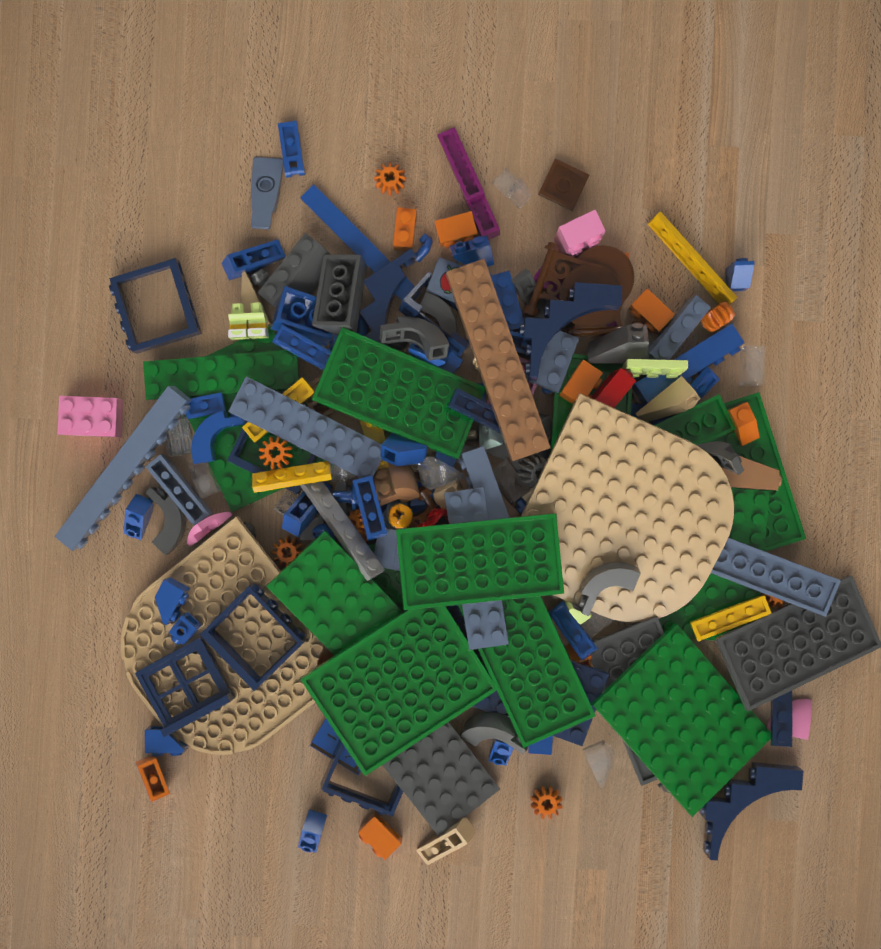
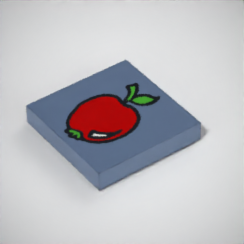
M439 257L426 292L455 302L446 278V272L462 267V265Z

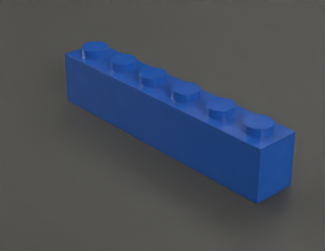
M730 324L675 358L674 360H688V369L678 378L682 376L690 383L693 380L692 376L697 373L700 375L706 367L713 363L717 366L725 361L724 356L728 354L733 356L741 351L740 346L745 342L733 324ZM658 375V378H647L646 376L635 383L632 389L643 406H645L678 378H666V375Z

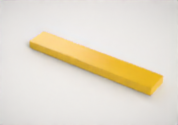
M661 211L648 223V226L718 304L727 302L730 305L738 298Z

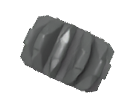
M533 454L529 455L528 458H523V463L519 464L520 470L517 472L520 475L519 480L525 486L533 488L547 460L540 455Z

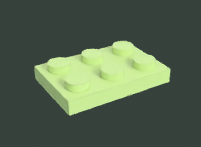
M627 359L622 365V369L630 371L633 374L632 378L639 377V375H647V378H658V375H666V378H678L688 369V360Z

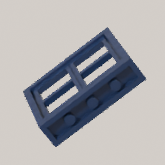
M202 636L135 672L137 679L164 726L160 730L163 737L226 705L235 698L232 689ZM198 651L207 670L187 680L177 661ZM170 665L179 685L159 695L150 675ZM210 673L219 692L199 703L189 683ZM182 688L192 707L171 717L162 698Z

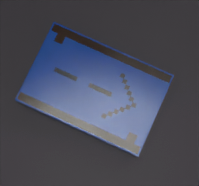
M327 719L323 722L310 746L331 759L340 738ZM344 746L337 763L359 776L361 770Z

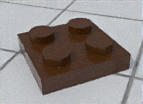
M555 159L538 195L573 211L589 178V174Z

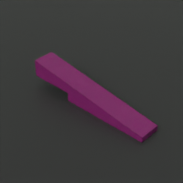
M455 127L437 134L468 209L472 211L480 236H487L488 240L499 236L500 228Z

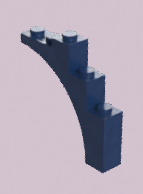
M575 282L573 287L569 289L568 300L571 301L550 300L548 306H545L544 318L547 319L525 317L524 322L520 323L519 335H523L522 342H530L526 346V355H529V363L525 364V375H528V381L537 380L545 348L554 335L564 326L578 317L589 313L618 310L622 304V286Z
M752 762V768H749L748 771L750 781L730 779L727 785H724V796L726 798L712 797L699 810L702 817L708 821L705 823L707 841H704L703 851L709 860L718 861L723 837L730 824L742 810L754 801L769 794L788 790H802L804 771L798 766Z

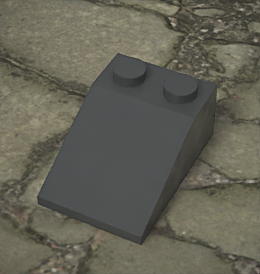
M641 323L626 325L588 342V363H625L627 359H648L649 339L647 325Z

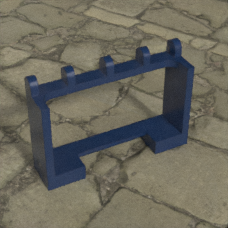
M428 272L404 298L398 310L405 316L420 318L438 327L448 340V348L452 349V352L460 357L469 347V340L467 339L466 341L455 331L449 335L421 313L423 307L413 300L424 286L428 288L432 273ZM439 297L458 312L455 302Z

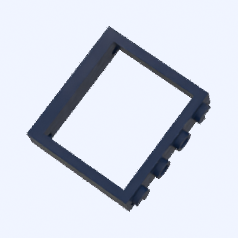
M176 258L109 278L111 283L109 289L117 302L114 304L115 309L122 318L120 325L128 338L126 339V345L133 353L139 354L202 334L180 261ZM171 268L189 328L138 344L120 284Z
M242 428L227 461L252 473L267 471L239 458L249 438V435ZM311 454L307 464L315 463L318 456ZM301 485L285 487V489L299 495L302 491Z
M254 583L249 585L200 634L253 691L264 683L308 640L305 637L306 633L292 623L291 617L286 613H282L278 609V604L264 594L265 591L261 586ZM250 594L297 641L261 677L215 630Z
M339 739L320 783L321 790L328 793L329 796H339L345 802L351 803L353 801L358 803L364 809H374L380 815L388 814L393 816L403 794L402 789L397 783L389 801L385 802L330 781L344 748V744Z

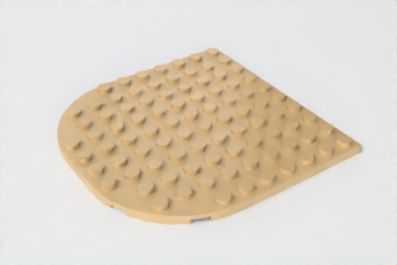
M579 393L521 517L556 513L564 594H556L554 596L578 605L581 595H584L581 594L579 586L587 574L595 568L612 562H622L637 566L641 574L634 591L619 586L608 587L599 593L591 611L613 620L642 622L655 616L662 618L677 611L700 591L730 535L734 518V500L731 486L722 468L701 447Z
M238 516L140 594L125 618L121 635V657L125 663L127 678L138 696L163 726L135 672L200 638V634L249 585L254 583L261 586L265 591L264 594L278 604V609L282 613L288 614L292 619V623L306 633L305 637L308 640L255 691L206 642L235 698L226 705L171 734L178 741L181 740L194 750L216 755H230L244 750L247 751L260 745L315 703L301 682L300 677L316 668L317 660L323 647V643L266 587L281 571ZM171 577L189 587L190 590L187 602L181 605L179 609L181 613L178 619L165 625L162 622L155 596L163 580ZM251 594L215 629L260 677L297 642ZM189 612L202 626L184 645L181 643L176 644L171 640L170 637L172 635L169 631L183 614ZM198 651L177 661L187 680L207 670ZM170 665L150 675L159 695L179 685ZM210 673L189 683L199 703L219 692ZM182 688L162 698L171 717L192 707Z

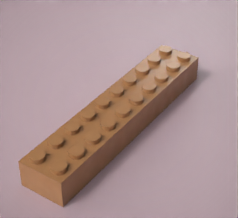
M482 259L446 272L447 281L511 462L551 448L485 260Z

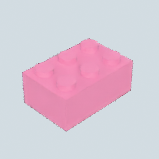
M593 210L559 226L554 241L559 245L560 253L576 258L580 256L579 253L597 246L600 243L599 241L603 239L602 236L605 233V229L596 210Z
M59 396L57 434L122 438L123 399Z

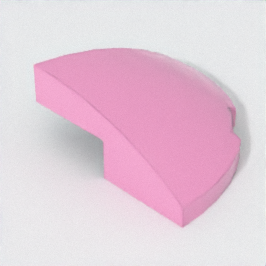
M231 512L214 514L196 524L188 535L187 544L189 547L232 516Z
M800 698L792 700V737L808 740L812 715L811 699ZM771 717L766 726L769 731H771Z

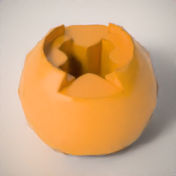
M396 504L388 511L389 523L395 528L403 529L412 522V511L404 504Z

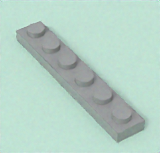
M323 481L301 485L346 552L356 562L365 579L368 581L381 574L385 570Z

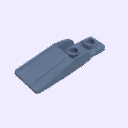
M253 158L251 181L252 228H271L272 212H276L280 196L283 159Z
M400 499L387 503V509L383 512L387 536L377 538L374 555L384 568L400 571L396 529L401 528L393 527L388 520V511L392 506L396 504L407 506L408 502L401 503Z

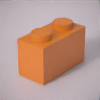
M397 207L393 240L394 250L405 252L410 249L413 250L417 209Z
M472 211L434 221L440 247L445 246L446 249L457 242L473 240L478 235Z
M648 288L629 307L631 310L630 314L637 320L641 319L645 323L644 325H647V330L655 334L675 315Z
M582 360L559 396L573 405L579 393L591 398L592 395L589 393L593 388H598L602 382L600 377L603 372Z
M150 755L136 762L151 802L170 794L155 756Z
M376 811L359 827V838L373 848L372 850L376 856L382 857L384 860L402 844V837Z

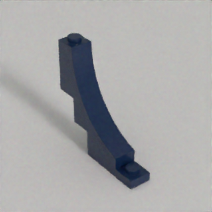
M412 249L363 281L375 299L373 303L359 311L372 330L365 337L380 343V326L388 324L392 301L399 287L407 278L402 268L404 266L405 268L410 267L415 263V259L418 258Z

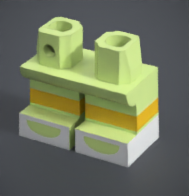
M260 302L250 303L251 313H244V304H232L231 314H228L230 321L228 338L231 340L269 338L267 315L264 313Z

